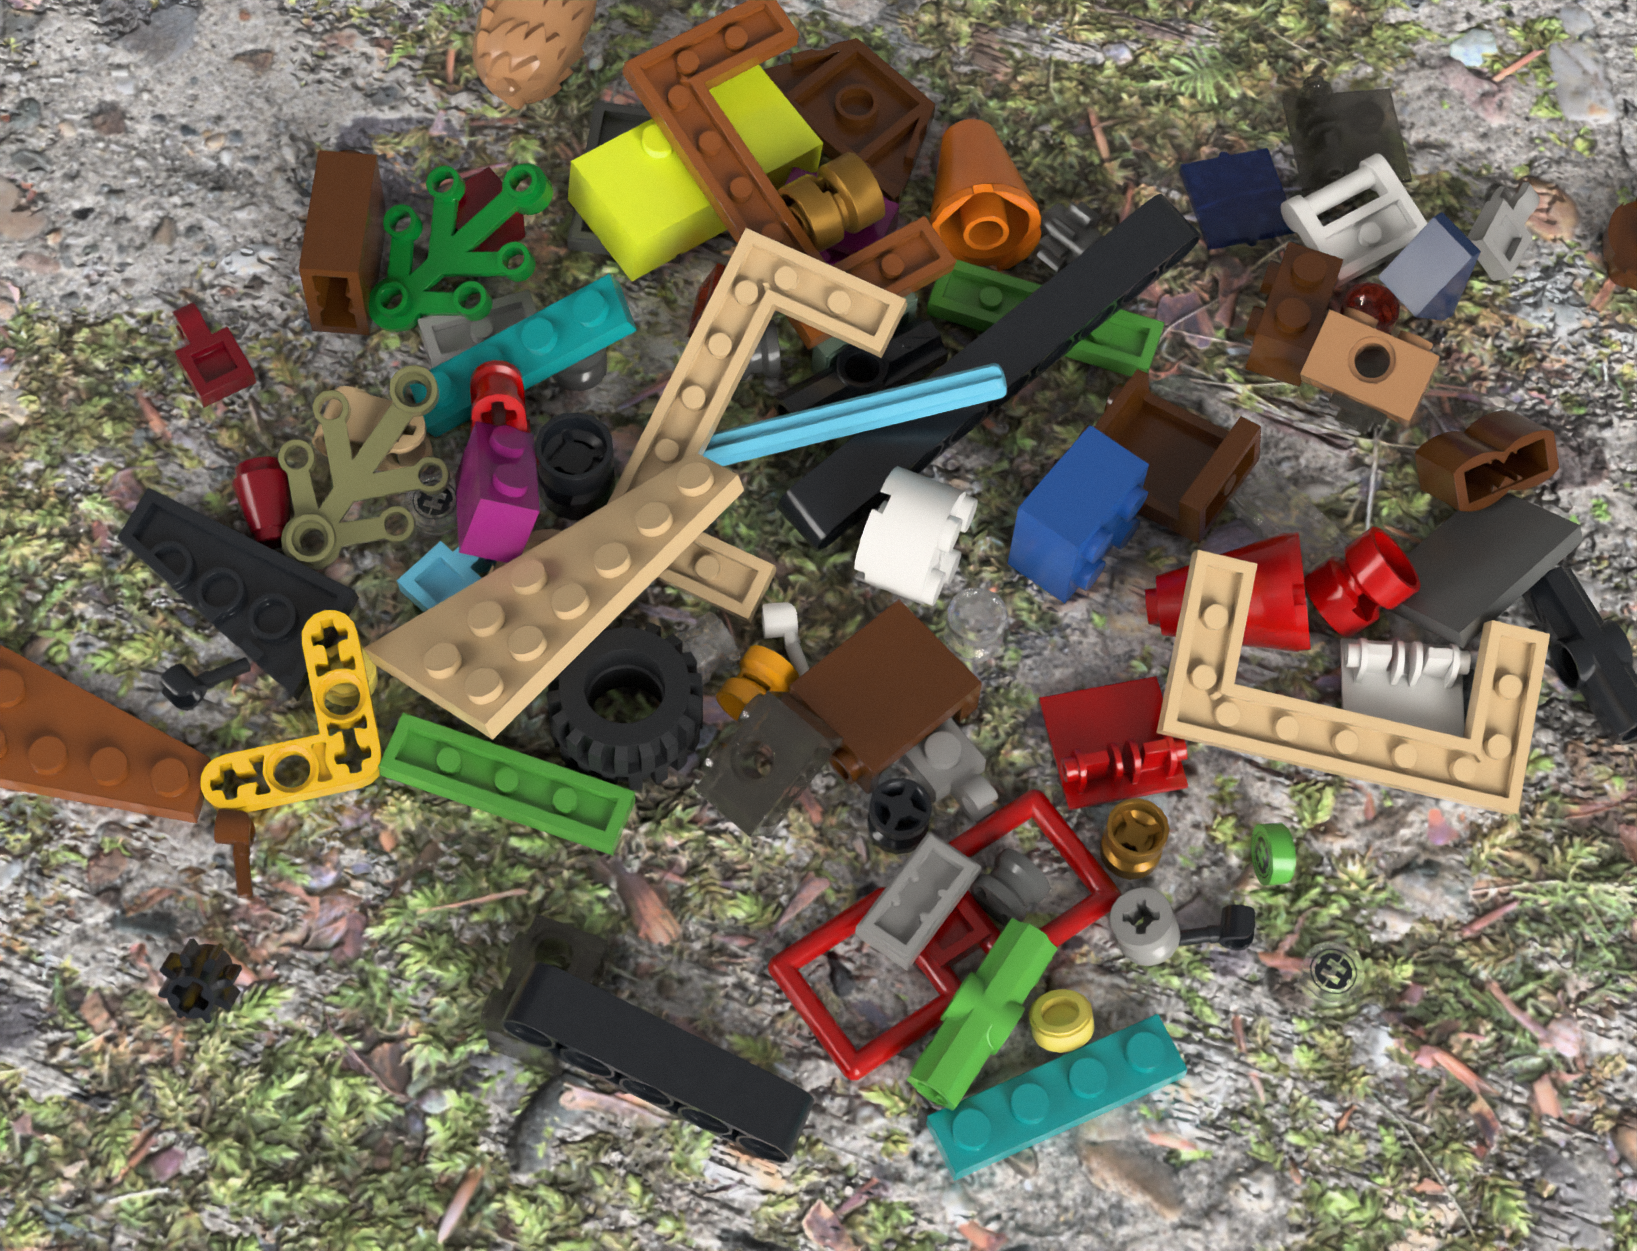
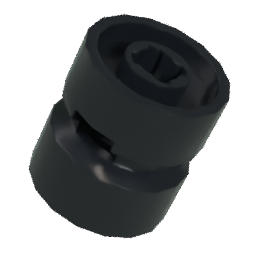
M563 413L550 419L540 429L535 441L540 497L547 509L558 517L569 520H581L607 505L615 489L612 436L605 424L594 416L584 413Z

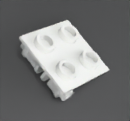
M1341 638V700L1343 710L1463 738L1465 722L1462 675H1468L1470 670L1471 658L1468 650H1461L1460 646L1453 643L1438 645L1422 644L1421 641L1406 643L1403 640L1390 642L1367 640L1366 638Z

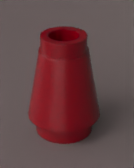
M265 456L245 460L235 467L236 478L233 479L231 485L251 536L255 541L271 549L281 548L282 532L287 522L290 521L291 492L287 473L281 468L277 457Z

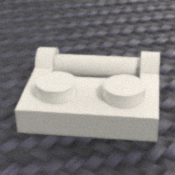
M1378 153L1362 160L1359 164V169L1304 198L1301 195H1296L1281 203L1280 207L1285 223L1293 232L1298 233L1306 247L1344 259L1334 289L1399 255L1427 225L1425 218L1387 160ZM1369 188L1376 191L1380 196L1324 227L1317 217L1319 214Z

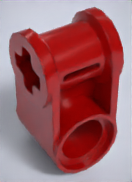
M501 360L484 362L478 366L470 378L472 404L471 433L476 421L496 426L507 425L520 431L531 433L530 419H527L524 383L521 372L513 364Z

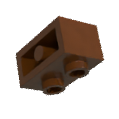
M1288 242L1282 262L1270 260L1259 293L1269 296L1265 308L1254 305L1243 336L1244 339L1253 341L1245 367L1246 370L1300 387L1302 382L1300 373L1318 336L1344 259Z

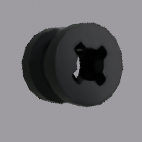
M895 778L885 781L876 788L871 796L867 819L868 834L876 846L885 852L896 855L909 853L917 848L928 832L932 812L931 799L924 787L913 780ZM908 819L909 823L898 826L899 822Z

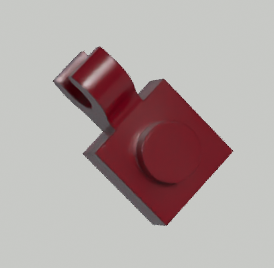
M194 302L172 311L178 323V326H176L177 331L186 345L174 351L177 363L203 408L256 383L254 371L228 327L212 334Z

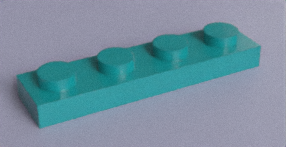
M609 273L430 369L429 371L433 374L439 386V400L431 412L423 415L427 428L426 431L436 438L472 419L470 378L474 370L484 362L501 360L513 364L521 372L524 390L637 331L620 283ZM421 384L410 385L415 403L423 401L426 397L427 389Z
M1155 1014L960 1101L953 1111L944 1108L927 1116L926 1125L953 1180L956 1181L1185 1077L1188 1069L1160 1016Z

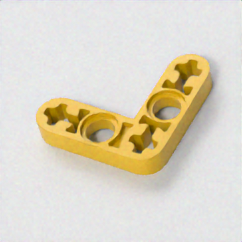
M336 610L321 611L314 614L306 622L302 630V646L320 734L223 754L212 759L205 766L201 775V790L205 799L216 811L225 808L243 810L246 813L360 789L372 784L379 777L380 770L378 765L383 757V751L361 641L353 621L346 614ZM335 627L338 635H348V639L338 642V650L343 667L345 668L355 663L356 668L354 670H331L326 649L323 645L315 646V642L324 639L323 629ZM319 670L330 671L320 677L318 674ZM344 683L355 686L360 692V701L352 712L346 715H337L326 708L325 698L333 686ZM367 721L366 729L354 728L360 750L362 753L371 752V757L362 761V771L351 773L347 764H338V759L347 756L345 737L342 731L331 736L330 729H351ZM291 755L305 758L310 764V774L302 785L287 788L277 782L275 770L283 758ZM263 762V776L271 790L269 793L260 795L261 788L258 783H248L238 787L237 798L228 800L223 791H214V787L224 782V772L228 770H234L239 779L257 777L258 774L253 765Z

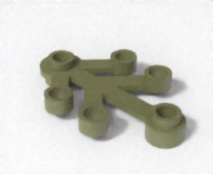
M410 365L401 368L393 375L389 385V394L393 403L354 459L347 429V422L351 415V407L348 400L342 393L336 390H326L317 395L312 409L315 418L322 425L333 489L319 508L311 478V473L317 464L315 451L306 441L300 439H292L282 445L278 453V461L288 476L295 516L287 522L282 532L281 543L284 554L287 557L318 571L333 564L337 560L342 547L384 539L393 544H404L414 536L416 521L410 511L401 506H391L385 509L380 517L347 522L341 521L354 502L420 490L428 495H437L448 487L450 482L449 470L441 459L433 456L424 457L413 466L375 473L412 418L428 414L437 405L439 386L429 370L421 366ZM412 384H421L427 389V394L423 401L414 404L405 399L406 389ZM332 399L340 401L343 408L339 417L326 419L321 415V408L326 401ZM297 448L306 450L308 461L305 466L299 469H293L288 466L287 456L292 450ZM427 466H437L442 470L441 481L434 486H427L420 480L421 472ZM394 515H403L408 520V528L401 535H391L387 532V521ZM310 531H319L324 537L322 547L315 552L304 550L302 545L304 536Z

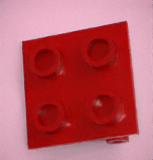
M1157 676L1039 697L1040 708L1068 810L1188 788L1181 762L1187 760L1188 756L1185 740L1157 733L1163 703Z

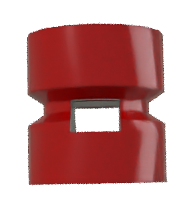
M1372 526L1347 544L1344 549V559L1338 556H1331L1307 573L1304 578L1305 588L1318 612L1335 631L1345 638H1353L1376 622L1380 616L1379 607L1394 609L1418 592L1421 587L1419 577L1406 554L1379 527Z

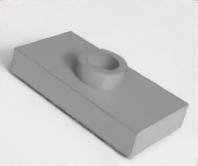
M929 831L856 926L855 936L908 971L980 875L981 865Z

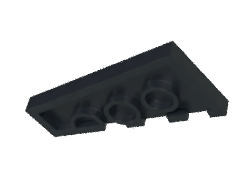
M149 487L117 537L129 552L296 701L300 699L309 684L302 646V630L306 622L314 614L324 610H336L349 616L359 599L355 590ZM335 627L323 629L324 639L315 642V646L323 645L325 649L331 647L338 635Z

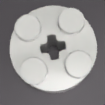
M896 466L880 492L891 495L889 501L884 500L878 511L872 509L865 525L855 559L854 569L859 571L855 575V579L924 605L926 603L934 606L943 584L949 585L956 573L962 552L953 549L960 531L966 533L977 508L978 499L968 496L963 490Z

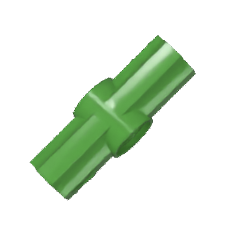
M1014 918L1010 919L977 971L969 973L939 1019L943 1022L933 1039L926 1045L924 1051L912 1067V1071L906 1080L915 1087L919 1094L934 1104L946 1107L951 1111L957 1107L989 1055L994 1056L1016 1026L1025 1010V1007L1022 1005L1024 1000L1052 961V957L1058 948L1048 939V935L1030 923H1023Z

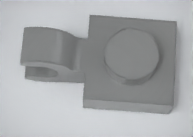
M1524 182L1514 197L1505 186H1500L1492 195L1491 201H1486L1467 237L1481 251L1477 260L1493 281L1512 278L1532 239L1524 225L1537 208L1540 197L1529 182Z
M951 717L899 758L935 803L951 793L964 813L975 825L996 812L992 802L998 799V794L983 776L979 775L985 771L986 759Z

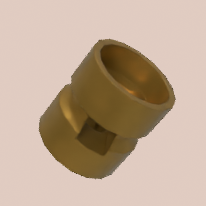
M846 152L822 165L817 171V178L814 175L805 174L777 191L819 253L839 243L844 238V230L855 234L885 216L884 198L878 182L864 161L851 152Z

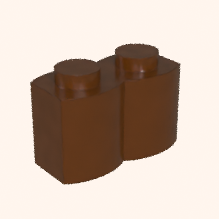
M1508 410L1492 412L1479 418L1465 432L1450 431L1439 434L1422 444L1414 453L1420 489L1457 510L1465 512L1477 511L1494 504L1509 489L1525 490L1545 482L1559 469L1554 431L1514 411Z

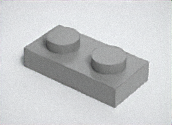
M529 289L492 299L493 305L490 313L479 321H470L463 316L433 315L417 319L419 333L431 369L536 313L537 310ZM478 303L473 304V305H469V306H465V308H466V309L473 308V307H475Z

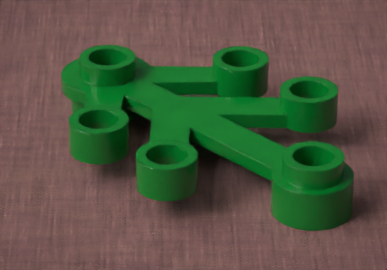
M524 163L512 167L503 179V191L456 233L458 202L465 193V182L457 171L450 166L444 165L433 169L426 180V188L434 198L428 259L413 272L414 241L422 233V220L408 205L399 204L390 208L383 219L384 229L391 236L387 277L378 282L370 293L368 312L371 319L381 329L388 332L408 331L418 325L417 319H421L423 316H463L470 321H479L490 313L493 305L491 295L480 283L475 281L464 282L457 287L455 292H435L429 290L444 277L506 276V278L514 282L528 279L535 270L536 261L533 254L524 244L510 242L502 246L498 252L472 251L515 212L524 215H535L542 212L550 204L553 197V187L548 177L538 166ZM527 178H532L531 185L526 190L516 191L520 182ZM444 180H454L452 187L448 191L438 192L439 185ZM411 218L410 224L405 230L396 231V225L401 219ZM524 255V261L521 266L516 269H508V263L512 257ZM402 294L401 303L396 308L387 309L389 302L395 296ZM481 294L480 302L475 307L465 308V302L469 296Z

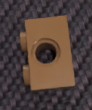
M1346 307L1343 315L1329 310L1300 373L1302 382L1409 428L1439 365L1440 356L1430 352L1433 344L1407 331L1401 330L1396 338L1375 329L1379 322L1377 319L1350 307ZM1372 349L1383 352L1390 362L1389 368L1383 375L1376 378H1367L1357 371L1355 362L1361 353Z

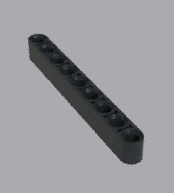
M1162 194L1152 197L925 379L997 363L1002 368L1006 378L1007 394L1003 398L857 433L796 482L779 500L776 506L777 509L816 552L827 548L866 517L872 509L877 508L884 500L891 496L880 492L896 466L919 474L1072 350L1076 344L1088 337L1091 332L1109 320L1115 313L1178 264L1196 246L1201 238V234Z

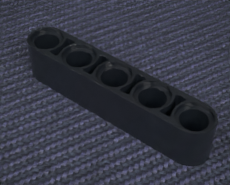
M534 961L528 963L501 1021V1026L504 1030L521 1041L769 1161L777 1163L790 1162L815 1102L814 1098L802 1088L562 969L546 963Z

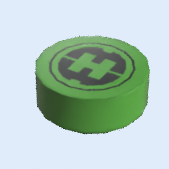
M1282 822L1257 824L1253 829L1251 837V856L1258 881L1263 886L1288 884L1294 876L1296 867L1295 845L1289 829Z

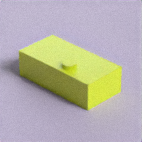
M760 65L709 90L777 191L785 185L793 167L811 173L818 171L823 142ZM653 118L571 161L568 201L631 281L671 261L679 253L682 255L727 230Z

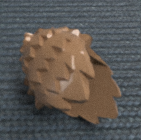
M484 0L483 8L478 15L472 53L473 67L483 84L493 94L516 110L523 108L524 104H534L556 94L562 89L559 84L574 73L570 66L585 54L581 46L594 21L597 0Z

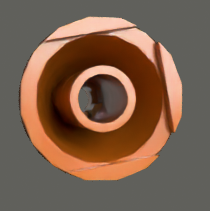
M962 120L950 126L942 137L929 222L955 259L977 266L997 265L998 271L1009 269L1026 259L1039 244L1042 220L1040 208L995 129L989 123L982 120Z

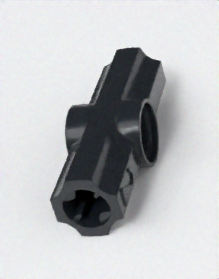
M919 317L894 332L882 358L854 345H848L840 352L835 364L774 396V408L778 416L907 385L944 365L948 359V352L942 342L941 334L930 320L924 321ZM865 377L871 381L859 383L853 381L852 378Z
M1560 566L1550 570L1522 596L1543 631L1550 634L1549 641L1552 644L1550 649L1551 660L1559 679L1569 690L1581 691L1612 744L1620 743L1625 745L1637 740V674L1632 668L1633 653L1625 632L1613 620L1603 621L1571 568L1563 569Z

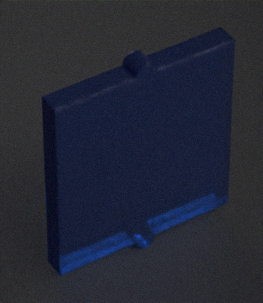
M1268 148L1229 155L1227 152H1220L1217 158L1180 165L1179 172L1208 250L1243 243L1253 247L1257 245L1259 240L1296 233L1287 226L1281 213V203L1286 201L1287 198Z

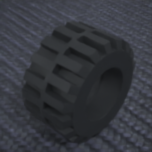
M622 619L621 628L611 629L609 624L548 685V692L546 694L554 746L560 747L561 759L569 768L578 763L579 773L594 778L596 775L600 776L603 781L617 785L618 781L629 782V790L643 789V779L651 777L655 785L667 780V768L669 766L679 772L687 763V750L695 752L700 741V729H703V682L701 673H697V661L691 651L683 653V641L673 633L666 639L662 638L661 626L648 622L645 630L636 628L635 619ZM619 687H635L645 690L660 702L659 707L650 716L633 723L608 721L595 713L591 708L593 703L602 694Z

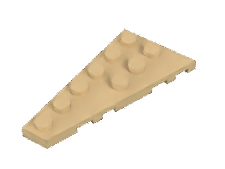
M695 452L364 647L373 664L493 740L744 491L738 474Z

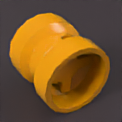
M753 645L749 647L740 660V672L738 675L725 681L716 695V700L723 711L741 725L752 730L765 731L777 714V702L780 699L788 698L789 685L799 678V674L791 663L775 651L764 646Z

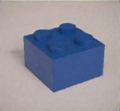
M1089 425L1018 507L1007 564L1064 604L1079 587L1084 591L1090 589L1106 565V561L1103 560L1113 546L1119 550L1123 549L1132 539L1140 525V520L1135 515L1148 496V491L1143 489L1149 464Z

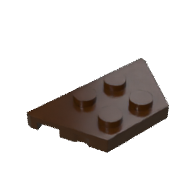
M858 38L834 43L824 50L810 49L793 53L790 57V63L763 69L823 142L822 151L833 160L846 152L855 153L871 170L878 182L882 195L889 201L900 204L934 118L935 103Z

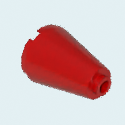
M1284 532L1219 554L1258 564L1242 645L1292 652L1311 650L1299 532ZM1190 564L1156 575V588L1145 589L1148 624H1160L1162 636L1176 637Z

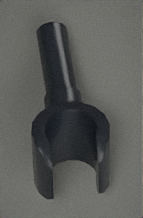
M243 657L211 671L207 670L198 676H195L184 664H175L161 676V682L166 686L162 689V694L178 709L191 710L202 701L207 690L214 688L217 684L251 671L250 664L247 658Z
M1227 905L1222 909L1220 925H1207V927L1180 930L1179 946L1209 942L1210 944L1219 943L1222 947L1229 950H1245L1254 939L1255 910L1245 905Z

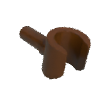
M221 808L217 811L215 819V843L234 845L233 859L237 897H252L253 889L249 857L251 856L250 847L253 845L256 834L255 825L245 811Z

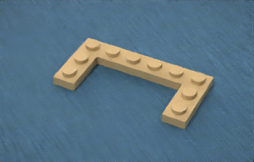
M745 228L608 503L695 452L703 456L775 310L882 358L907 308L906 299ZM702 532L656 579L751 623L777 569L775 565Z
M1202 550L1192 553L1157 733L1507 815L1518 814L1549 644V633L1495 620L1483 624L1462 738L1234 684L1258 564Z

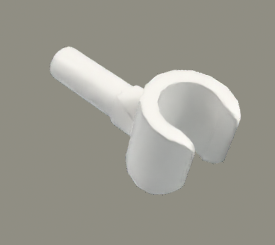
M788 602L763 604L761 618L764 639L783 637L784 646L791 664L798 672L799 677L809 670V666L800 646L801 642L798 637V621L795 607Z

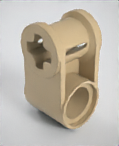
M339 386L334 390L342 393L351 407L347 429L354 459L393 401L370 395L355 387ZM335 399L330 400L323 417L326 419L339 417L343 408L342 403ZM414 416L409 427L407 426L377 469L378 471L382 472L413 466L420 459L433 456L430 439L425 435L427 428L423 416ZM319 423L312 438V444L319 452L327 456L323 429Z

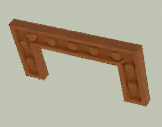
M747 0L624 62L622 74L737 244L745 228H748L826 263L709 91L797 45L800 34L777 0ZM924 215L832 266L903 298L952 272L957 261ZM785 315L808 350L833 337Z

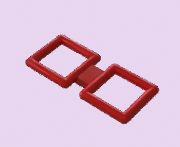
M1031 789L948 842V844L971 858L1032 818L1091 893L1039 928V930L1048 935V939L1052 944L1058 947L1111 912L1112 906L1122 893L1045 794L1038 789ZM886 887L877 888L769 960V974L847 1079L856 1081L863 1078L942 1025L943 1022L939 1019L962 984L951 967L979 948L987 955L998 939L1001 932L969 890L914 961L938 992L939 996L858 1050L802 976L799 969L855 934L856 926Z

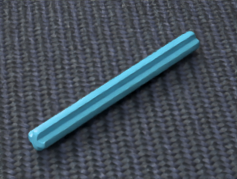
M991 363L714 432L703 456L721 466H726L1003 398L1007 394L1006 378L1000 365Z

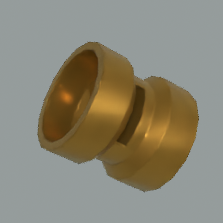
M1136 798L1127 799L1117 804L1110 812L1099 850L1102 862L1114 875L1128 880L1142 879L1151 874L1157 867L1170 830L1168 819L1161 808L1151 801ZM1126 844L1131 848H1135L1136 851L1129 850L1124 845Z

